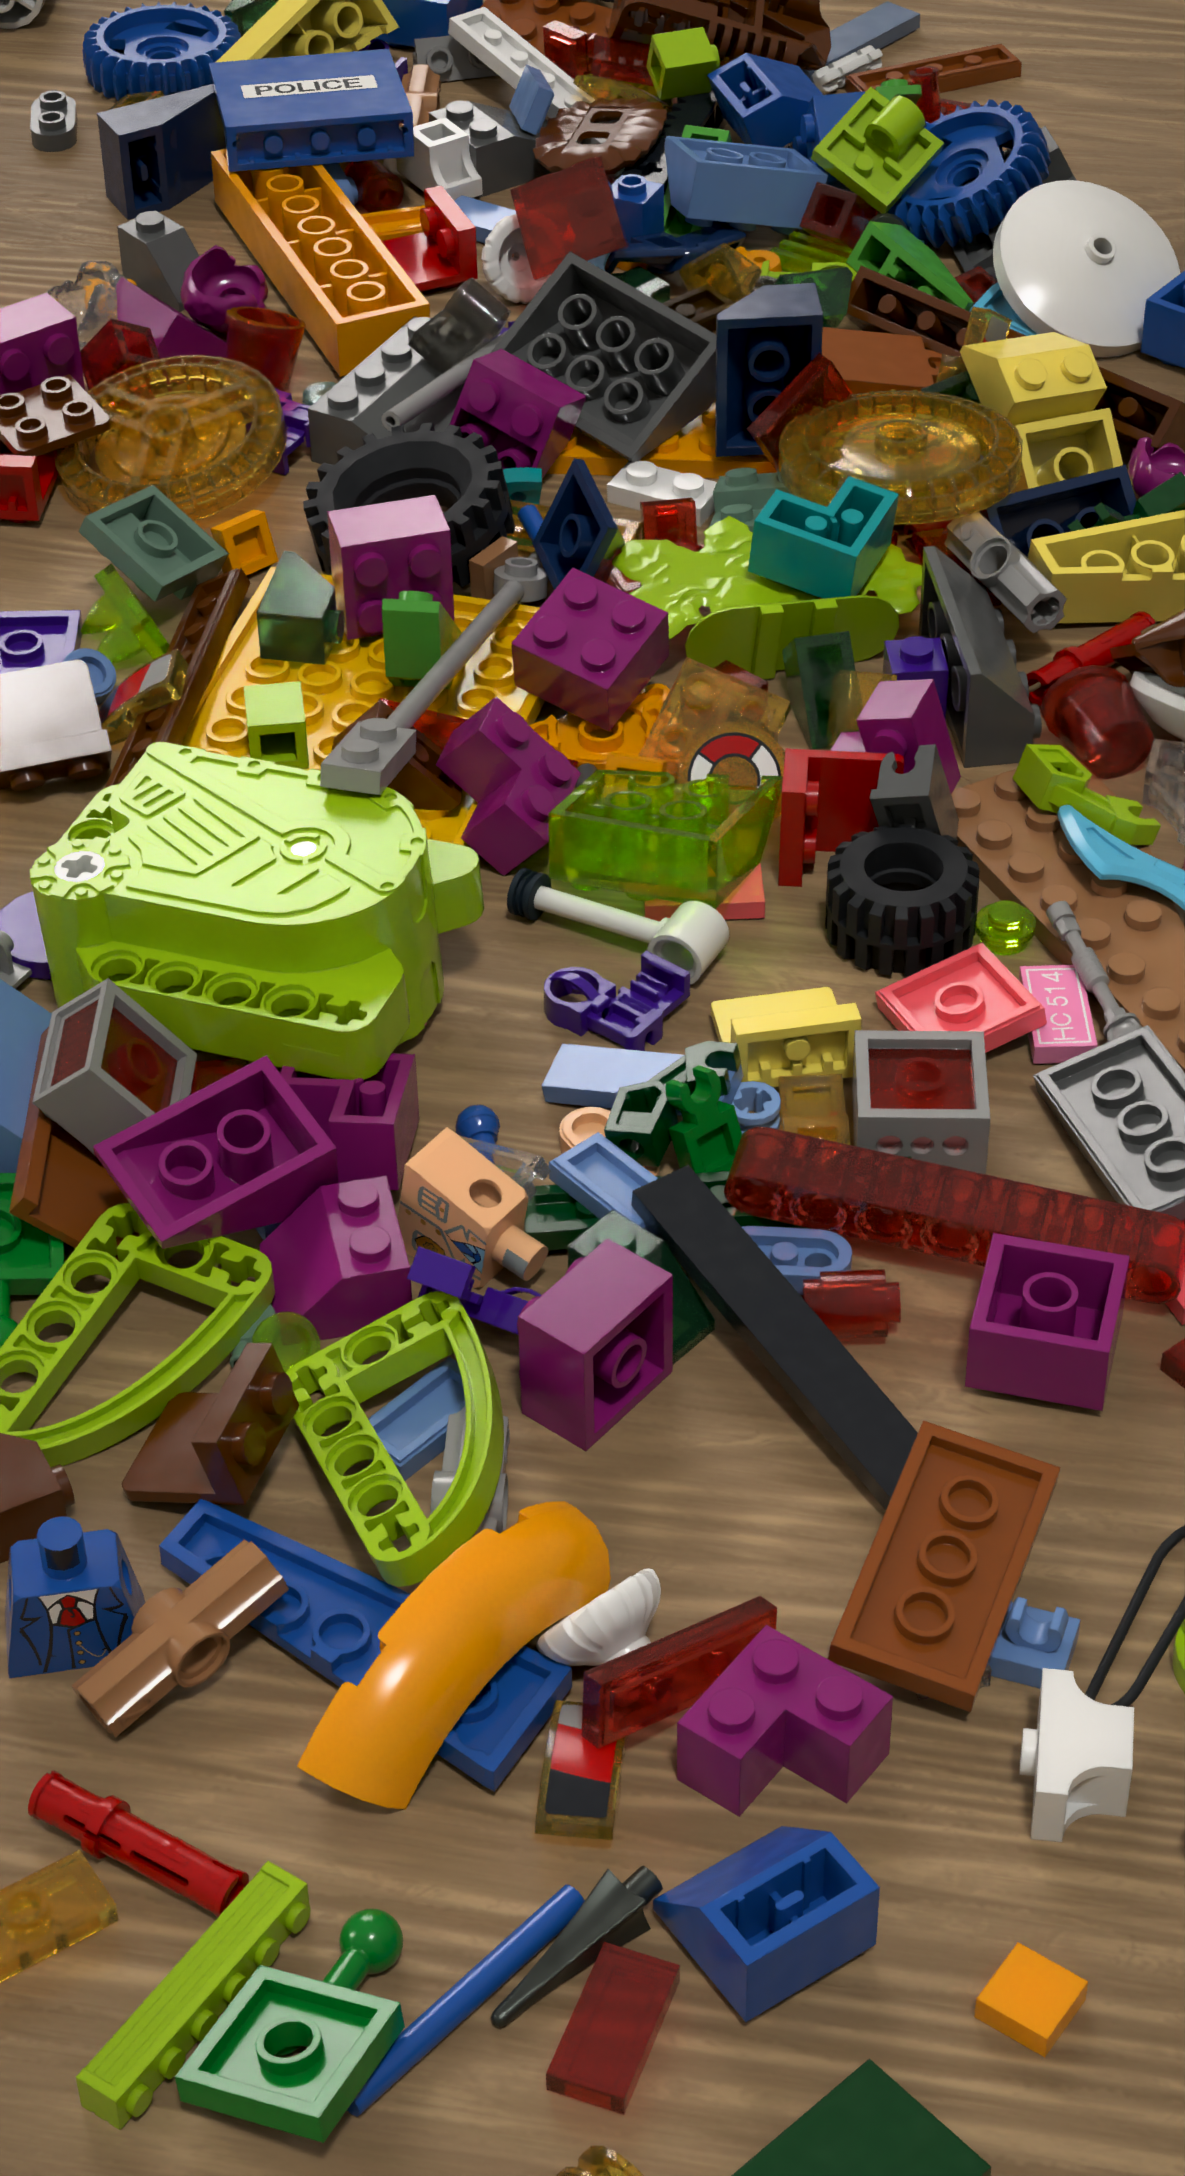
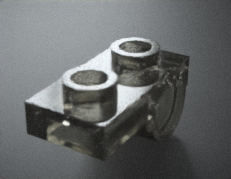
M469 278L452 295L442 311L415 331L408 345L443 374L497 337L505 326L511 310L476 280Z

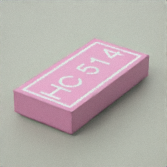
M1074 965L1020 966L1019 981L1042 1004L1046 1013L1047 1024L1028 1033L1033 1064L1062 1063L1098 1047L1086 987Z

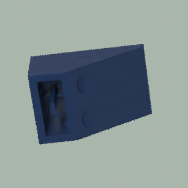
M213 84L97 113L106 197L127 220L134 219L138 214L156 210L161 212L169 210L213 181L211 151L226 149L225 129Z

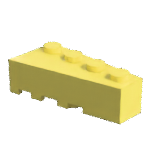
M279 0L216 62L359 51L371 44L370 41L381 34H388L399 28L382 0Z
M1185 510L1031 539L1028 559L1067 598L1063 608L1064 617L1058 623L1123 622L1138 611L1150 614L1155 621H1164L1185 609Z

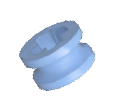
M741 1082L731 1105L735 1107L744 1142L759 1143L771 1139L778 1133L781 1118L779 1112L781 1109V1098L774 1087L763 1082Z

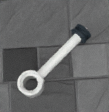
M522 868L516 873L507 895V908L511 914L520 915L530 920H537L545 911L649 943L647 951L690 972V985L701 977L729 940V928L725 919L716 909L700 901L684 902L670 918L665 917L661 921H656L552 889L551 879L547 874L538 873L527 868Z

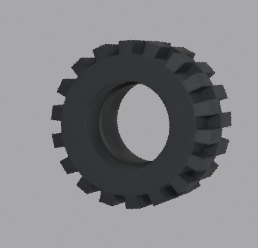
M885 825L874 827L873 831L869 833L861 831L852 835L851 842H842L836 847L835 855L830 856L828 862L825 929H827V938L830 944L837 946V953L844 959H855V966L865 970L870 968L877 969L879 974L892 976V973H904L905 976L913 975L969 949L973 944V936H975L980 872L978 863L973 861V854L967 847L958 846V840L949 835L940 836L937 834V830L926 827L916 829L912 828V825H899V827L888 828Z

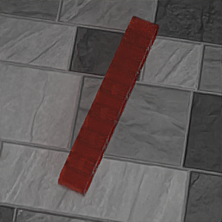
M755 1127L748 1129L742 1134L724 1187L725 1198L739 1211L753 1216L812 1229L828 1230L843 1236L983 1267L986 1265L993 1233L1130 1256L1125 1298L1145 1303L1161 1304L1177 1298L1181 1291L1185 1274V1223L1177 1217L774 1128Z

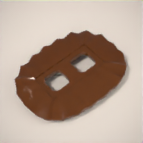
M599 97L592 103L576 101L570 108H559L556 117L548 119L546 127L540 129V137L536 138V146L533 149L535 158L538 163L552 174L562 172L572 176L579 173L589 176L599 173L614 175L623 168L633 167L638 159L645 158L649 150L656 144L659 135L662 134L667 110L663 109L661 102H648L645 98L631 100L617 98L610 101ZM612 120L618 121V122H616V123H597V122H609V121H612ZM607 138L602 144H581L583 139Z

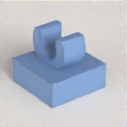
M1018 1597L1012 1602L989 1663L988 1675L1040 1689L1043 1668L1069 1670L1079 1637L1081 1619L1069 1617L1065 1608L1057 1606L1055 1612L1027 1606V1599Z

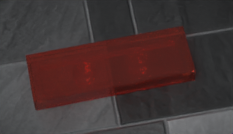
M758 1596L585 1671L583 1680L582 1736L599 1749L692 1707L765 1625L776 1630L777 1607L762 1596Z

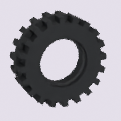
M421 423L419 431L406 433L403 425L391 427V436L377 439L373 433L362 437L363 446L354 451L345 446L336 452L339 461L335 465L323 463L317 469L320 482H308L306 492L309 500L303 501V507L322 572L326 571L327 575H332L327 511L436 495L440 506L450 508L443 514L450 528L453 582H456L461 588L470 583L469 560L500 537H507V534H512L515 530L510 497L502 464L498 459L496 449L493 445L485 447L482 436L476 432L464 439L459 426L449 425L444 432H435L433 423Z

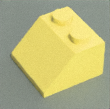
M1056 332L964 345L960 350L994 437H1000L1014 425L1093 411L1107 389L1089 344Z
M1110 408L1014 425L994 441L1007 494L1123 466Z

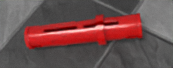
M1138 611L1132 614L1130 618L1078 647H1066L1056 652L1052 662L1026 674L1029 687L1038 682L1041 683L1039 687L1029 692V701L1038 706H1044L1068 690L1075 691L1090 684L1094 675L1117 663L1111 657L1110 648L1131 644L1132 639L1140 635L1142 630L1155 624V620L1150 614Z
M55 1770L51 1771V1774L46 1773L32 1791L28 1803V1814L31 1817L42 1820L81 1841V1849L96 1859L109 1856L159 1885L197 1903L214 1913L216 1917L221 1915L249 1883V1875L246 1872L235 1869L186 1843L182 1839L142 1820L131 1813L130 1805L126 1801L114 1795L107 1796L104 1799L64 1778L62 1774Z

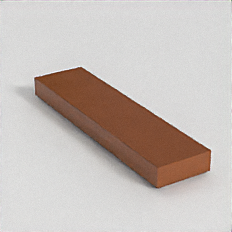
M996 44L849 74L845 76V91L847 93L867 91L870 87L874 89L881 87L880 84L887 80L905 79L908 81V85H921V97L1021 77L1022 62L1005 46Z

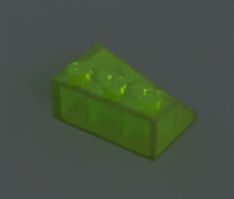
M596 770L549 812V879L569 882L574 888L584 891L602 888L624 892L627 897L639 901L654 900L656 898L681 904L687 901H700L716 909L760 864L781 794L783 776L762 775L760 786L729 785V774H707L706 779H697L682 784L675 783V778L668 772Z

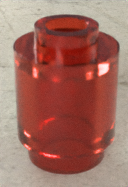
M377 160L355 161L347 165L344 173L346 177L350 176L356 184L358 191L357 204L368 213L394 210L399 207L403 199L404 187L397 175Z
M885 1269L820 1271L819 1278L803 1279V1299L837 1339L888 1337V1323L901 1322L899 1282H886Z

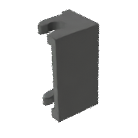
M936 744L920 745L914 757L915 767L905 774L895 772L898 768L894 752H889L883 758L880 765L877 789H872L870 793V802L878 825H886L888 828L899 827V825H912V828L916 829L926 827L937 830V834L940 836L949 835L957 840L959 818Z

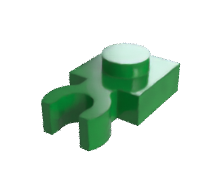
M699 1065L692 1068L696 1080V1088L692 1095H690L688 1084L676 1080L666 1082L668 1102L672 1107L681 1111L683 1121L668 1128L679 1168L689 1165L695 1173L738 1170L750 1163L734 1105L718 1101L721 1094V1082L718 1074L713 1069Z

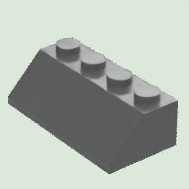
M924 547L919 636L925 638L940 637L949 669L946 718L964 768L1019 763L1026 744H1033V739L1041 737L1042 721L1039 706L1037 704L1031 705L1029 702L1027 675L1024 671L1018 672L1016 668L1017 660L1014 642L1012 639L1006 640L1004 637L1002 611L1000 608H993L985 586L937 547Z

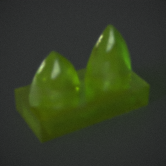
M111 563L94 576L105 593L89 609L81 628L82 634L108 632L96 651L104 654L112 664L128 660L143 650H146L154 661L164 657L170 645L139 598Z

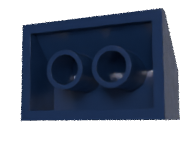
M815 283L763 285L717 314L716 457L819 452L823 312Z
M1123 465L983 500L964 514L972 513L975 510L980 512L1028 558L1031 539L1071 532L1068 525L1076 519L1084 528L1094 526L1099 519V515L1094 510V507L1099 503L1107 505L1121 513L1122 516L1132 515L1136 498L1127 467Z

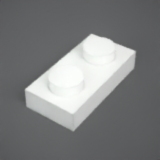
M628 461L607 484V502L701 527L715 511L713 490L717 482L703 479L700 475L694 473H680L661 468L649 461H635L634 463Z

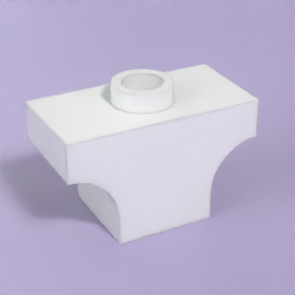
M445 117L413 127L414 157L396 158L397 171L422 191L426 188L442 185L453 200H456L461 195L470 198L483 195L482 177H480L473 166L469 151V135Z
M1043 1668L1037 1729L1023 1728L1019 1775L1034 1776L1031 1839L1062 1842L1063 1835L1068 1826L1084 1816L1099 1814L1126 1817L1133 1767L1134 1707L1108 1705L1089 1698L1079 1689L1074 1679V1672L1069 1670Z

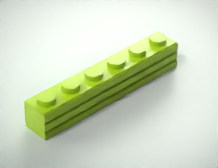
M267 1861L112 2038L76 2076L81 2106L90 2112H94L96 2116L104 2121H108L109 2124L119 2130L125 2126L132 2116L139 2117L151 2103L153 2092L165 2078L172 2079L176 2076L185 2062L186 2054L198 2040L201 2042L217 2022L218 2017L229 2006L259 1965L270 1967L278 1956L280 1945L292 1932L296 1934L304 1928L311 1913L307 1883Z

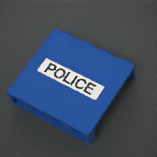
M389 49L209 63L210 85L213 84L225 129L229 172L414 157L413 112Z

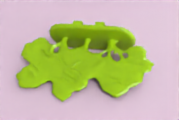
M727 516L703 531L705 536L704 547L698 552L677 546L668 539L631 540L622 546L621 553L612 560V565L618 568L627 578L641 582L642 586L628 594L668 612L669 639L679 634L686 626L696 624L690 630L685 643L687 660L695 669L709 675L751 673L753 680L775 678L776 670L804 668L806 675L828 673L829 665L867 660L884 650V641L894 640L899 629V614L910 613L920 604L917 596V587L922 585L923 566L906 561L902 549L893 544H890L856 596L819 599L812 594L748 572L753 532L749 530L748 525L731 516ZM868 591H875L877 596H867L866 594ZM701 606L709 607L711 613L704 617L700 614L699 608Z

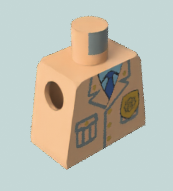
M448 1127L405 1164L398 1222L407 1254L415 1257L420 1246L473 1265L476 1269L472 1277L474 1279L472 1288H481L504 1267L523 1280H530L542 1267L548 1254V1247L523 1231L529 1199L525 1189Z

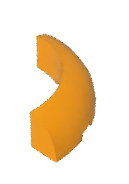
M566 1501L544 1502L521 1509L517 1523L505 1531L498 1533L492 1529H483L454 1551L405 1599L380 1629L378 1638L380 1640L379 1648L381 1653L370 1666L358 1686L350 1682H344L317 1725L297 1767L330 1787L362 1801L386 1808L406 1810L419 1782L443 1744L444 1739L471 1702L503 1665L543 1630L571 1615L608 1591L611 1580L609 1553L597 1526L580 1510Z

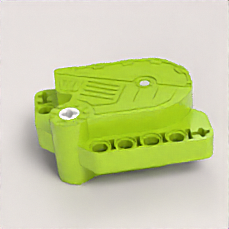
M155 742L146 748L144 755L120 784L111 785L97 793L59 841L47 847V851L35 860L30 869V881L58 1008L109 978L191 1049L252 1062L267 1055L276 1067H294L295 1071L333 1079L354 1080L362 1078L365 1080L376 1075L382 1069L398 1045L414 1038L425 1028V1023L433 1014L437 1003H441L444 992V977L438 934L467 926L482 916L484 901L478 855L472 848L463 845L427 839L426 828H422L420 819L414 811V805L403 795L389 787H386L381 795L320 787L321 770H305L278 765L272 761L244 756L239 758L206 752L205 749L167 742Z

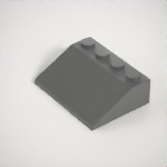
M569 251L491 351L503 349L587 396L575 429L633 463L639 461L708 410L716 400V334Z
M414 316L308 408L312 462L335 465L339 461L336 452L345 446L353 451L363 446L362 437L372 433L377 439L391 436L392 432L384 428L381 420L382 415L482 347L455 327L437 323L429 317ZM464 385L403 426L405 433L419 431L421 423H433L435 432H444L449 427Z

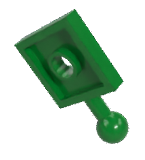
M374 1908L358 1911L349 1917L343 1925L339 1937L342 1955L322 1981L259 1965L176 2074L175 2081L180 2101L324 2143L405 2028L400 2002L356 1991L367 1974H377L386 1971L395 1964L401 1955L403 1933L395 1918L383 1910ZM300 2046L308 2047L302 2053L292 2057H276L289 2054Z

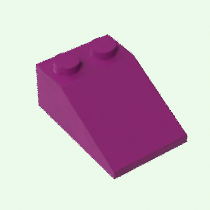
M267 1055L93 1146L94 1154L162 1249L283 1222L320 1186L338 1183L336 1146Z

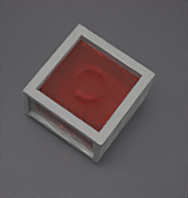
M107 978L52 1012L32 1103L42 1110L45 1116L58 1123L96 1156L93 1149L94 1145L190 1095L197 1053Z
M855 1030L852 1077L855 1161L911 1156L916 1175L986 1176L991 1118L984 1031Z

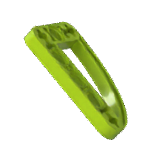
M130 1203L117 1204L108 1208L99 1216L0 1348V1387L5 1379L15 1373L26 1372L37 1377L36 1383L30 1389L23 1392L11 1393L0 1388V1433L37 1441L49 1466L53 1467L58 1464L62 1466L89 1457L137 1432L159 1417L167 1403L177 1394L191 1392L235 1349L241 1337L268 1308L275 1295L270 1260L259 1250L223 1236L162 1249ZM133 1232H138L140 1236L137 1237L132 1234ZM117 1236L124 1238L118 1246L116 1241ZM181 1250H194L203 1255L196 1265L189 1268H176L167 1263L173 1254ZM218 1264H221L222 1269L218 1268ZM89 1275H102L110 1279L109 1284L97 1293L86 1294L74 1289L82 1278ZM254 1277L255 1282L247 1280V1278ZM139 1279L216 1308L199 1328L174 1352L125 1390L75 1417L46 1427L29 1430ZM231 1281L240 1283L238 1287L232 1286ZM64 1323L74 1328L73 1333L67 1339L60 1342L49 1343L38 1338L40 1332L51 1324Z
M442 1291L430 1292L414 1299L301 1360L286 1372L291 1379L293 1392L299 1403V1407L293 1416L295 1423L381 1577L388 1584L397 1587L411 1586L423 1581L454 1551L473 1537L490 1507L502 1466L504 1420L499 1389L491 1363L458 1297ZM382 1351H389L381 1359L362 1365L372 1355ZM454 1353L461 1373L465 1395L466 1429L463 1451L450 1488L438 1507L426 1518L361 1408L360 1403ZM321 1389L325 1397L313 1403L309 1395ZM344 1421H350L339 1432L329 1436H322L332 1426ZM365 1460H373L362 1471L344 1476V1473L355 1464ZM392 1499L396 1500L395 1504L385 1512L375 1516H366L369 1510L379 1503ZM405 1534L411 1546L404 1551L398 1552L392 1541L399 1539Z

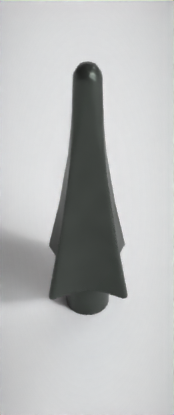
M641 1866L621 1883L607 1869L577 1913L546 1953L493 2011L491 2015L493 2025L498 2028L506 2026L563 1982L608 1953L650 1930L651 1928L646 1920L643 1908L663 1890L657 1876L647 1867Z

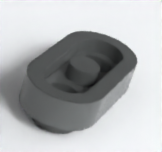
M51 90L42 93L32 103L30 130L32 145L36 149L44 152H59L67 150L76 144L78 119L76 102L73 98L66 96L62 91Z

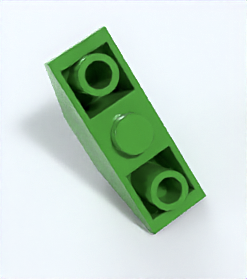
M421 591L399 592V599L383 598L382 622L386 677L394 686L415 687L462 634L442 604L433 601L432 594ZM451 682L445 687V689H450Z

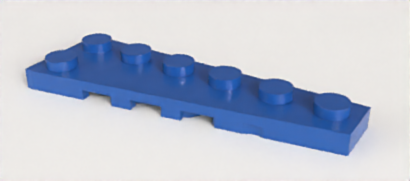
M199 1499L159 1545L161 1564L189 1584H192L244 1539L248 1542L252 1541L282 1575L289 1590L251 1621L249 1625L339 1687L344 1682H350L358 1686L370 1666L381 1653L378 1632L410 1593L207 1500ZM523 1646L503 1665L471 1702L444 1739L437 1754L483 1786L495 1791L572 1688V1667L556 1662L535 1650Z

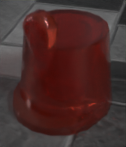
M241 306L227 310L224 320L225 323H228L225 377L226 380L233 383L227 400L229 407L234 410L233 398L240 391L250 387L268 386L283 392L287 391L306 327L305 322L295 316L271 309Z
M1098 665L1076 668L1062 675L1051 685L1042 699L1040 713L1048 730L1062 740L1068 749L1098 778L1113 779L1134 771L1147 759L1153 748L1154 736L1126 676L1116 669Z

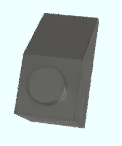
M156 210L140 213L135 219L117 226L123 278L134 280L138 287L177 311L185 310L180 295L184 272L190 263L199 257L185 228Z

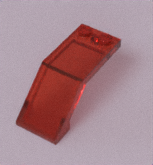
M602 156L583 160L564 170L538 177L524 185L510 189L530 269L535 281L548 278L547 276L555 271L569 251L589 261L616 250L622 251L630 248L610 185L616 179L610 163Z

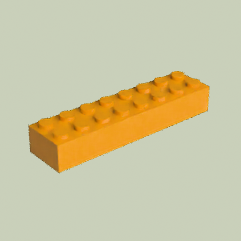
M226 149L211 151L216 204L340 377L352 371L414 316L430 318L429 302L322 164L229 172Z

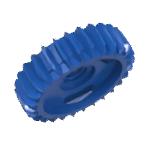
M158 1L157 5L146 6L142 3L140 8L132 9L126 7L122 13L113 11L110 14V18L101 17L98 20V24L93 23L89 31L84 34L82 53L88 83L94 86L95 91L103 92L104 96L108 99L116 97L119 103L129 100L132 104L210 85L209 63H214L221 58L241 38V34L238 31V25L232 22L231 18L227 15L222 16L218 10L209 11L205 5L200 8H194L191 2L186 6L177 5L175 1L171 5H161Z
M989 99L982 107L977 101H973L970 108L963 109L957 105L955 112L946 116L940 112V118L932 123L925 121L924 128L944 142L941 153L887 213L900 217L905 222L910 233L919 240H924L925 245L931 242L935 248H939L945 241L950 246L955 247L959 239L963 238L972 243L974 235L982 232L989 236V229L1001 224L1012 205L1027 191L1042 185V180L1047 179L1049 176L1047 167L1050 165L1051 160L1047 141L1041 128H1039L1031 112H1025L1021 105L1012 107L1009 101H1003L997 105L994 100ZM1002 147L1012 149L1006 162L1002 156L1004 154ZM976 178L972 182L964 186H961L966 181Z

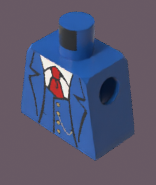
M55 1517L41 1525L38 1529L37 1539L17 1541L10 1547L5 1605L9 1678L94 1667L132 1635L133 1620L139 1609L145 1604V1598L116 1532L109 1529L83 1532L81 1525L75 1519Z

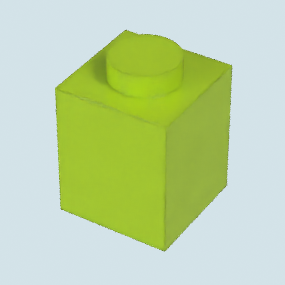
M699 27L652 35L646 67L659 100L711 92L712 87L707 75L720 68V58L717 47L714 44L710 45L704 28Z
M301 681L244 686L250 758L272 761L278 765L294 768H309Z

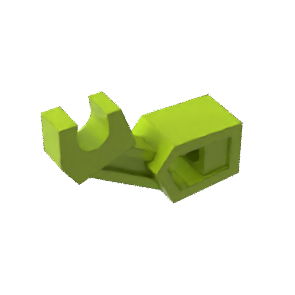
M1026 744L1013 780L1038 809L1058 813L1061 806L1070 805L1087 819L1129 845H1153L1161 824L1155 818H1140L1143 806L1138 801L1111 795L1104 797L1087 788L1092 774L1062 745Z

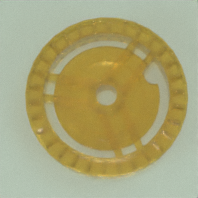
M207 355L173 356L130 367L90 389L87 393L110 416L111 428L104 433L53 450V455L62 487L68 498L88 515L154 485L188 517L196 521L214 515L236 504L251 494L270 476L279 463L285 449L287 425L279 394L271 382L256 369L224 357ZM252 422L250 430L247 434L246 424ZM95 445V457L101 475L88 466V461Z
M891 389V391H870L868 393L851 394L821 403L799 414L788 423L780 435L779 474L782 483L791 494L825 507L830 504L847 477L850 476L899 494L894 524L910 525L947 521L989 508L1004 499L1016 488L1021 478L1023 440L1018 429L1006 417L974 401L957 396L939 394V392L895 391V389Z

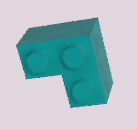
M850 476L847 477L827 507L776 489L754 520L748 572L822 599L856 596L891 544L899 494Z

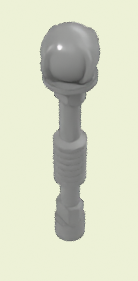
M1058 901L1050 905L1046 911L1048 919L1053 928L1057 930L1061 940L1067 942L1073 953L1071 961L1087 991L1095 994L1104 1011L1106 1025L1104 1026L1103 1034L1105 1038L1110 1042L1141 1028L1138 1017L1134 1013H1126L1124 1008L1119 1007L1108 987L1110 979L1093 948L1086 947L1081 937V929L1068 902Z

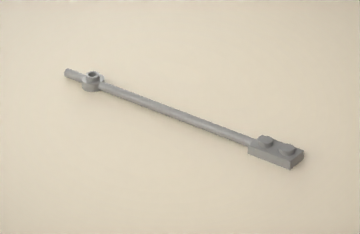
M536 551L528 558H508L505 560V565L499 566L494 570L493 594L495 596L387 719L370 718L357 722L321 763L320 787L375 795L382 794L416 753V730L410 728L518 602L538 601L547 596L548 576Z

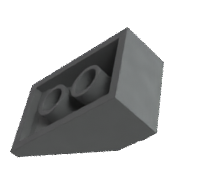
M453 101L448 103L445 108L429 112V122L445 117L469 135L471 160L475 170L482 177L483 195L477 196V198L553 175L537 162L533 152L536 146V138L540 137V132L534 135L522 130L512 111L471 101ZM546 119L544 120L541 128L546 127L548 122Z

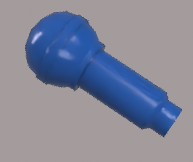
M471 1105L458 1115L455 1125L456 1133L503 1171L496 1147L500 1128L498 1116L491 1108L484 1105Z

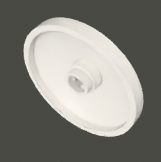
M1054 181L1027 191L1012 205L997 230L993 245V265L997 281L1004 297L1019 318L1037 334L1056 332L1089 344L1094 357H1118L1140 350L1146 299L1180 274L1178 261L1168 238L1158 224L1142 208L1114 190L1084 181Z

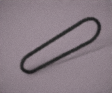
M1185 1525L1175 1530L1165 1539L1152 1556L1085 1693L1089 1698L1095 1700L1163 1559L1178 1542L1185 1538ZM1185 1596L1131 1688L1123 1697L1111 1705L1129 1707L1143 1691L1185 1619Z

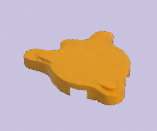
M654 683L644 687L610 732L570 712L558 720L551 714L547 719L529 725L555 750L564 754L576 769L582 764L589 763L594 765L598 770L599 780H604L607 754L611 752L668 760L666 779L669 780L681 777L686 770L684 753L667 744L679 739L680 724L676 718L667 713L672 707V691L663 684Z

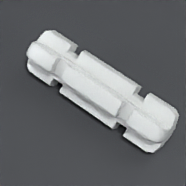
M869 45L814 71L812 78L815 86L823 95H827L845 86V76L881 68L883 65L881 61L882 51L880 49L875 50L873 46Z

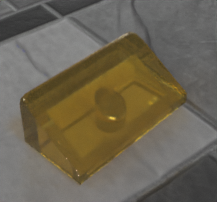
M722 243L687 263L679 271L688 292L710 284L733 303L738 302L752 292L762 273L760 267L726 243Z

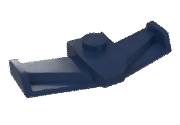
M713 221V226L704 227L680 237H674L665 232L631 237L629 244H618L612 250L606 261L605 271L611 274L619 262L647 264L646 269L648 271L664 275L673 274L674 271L703 267L708 253L719 249L728 254H733L734 250L742 245L747 236L740 230L719 221Z

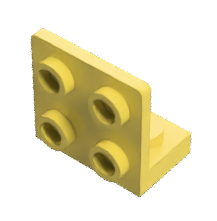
M821 987L718 1000L711 1003V1017L719 1042L738 1044L743 1072L741 1082L757 1081L772 1087L853 1077L855 1030H861L862 1019L856 1003L837 1005L831 988Z

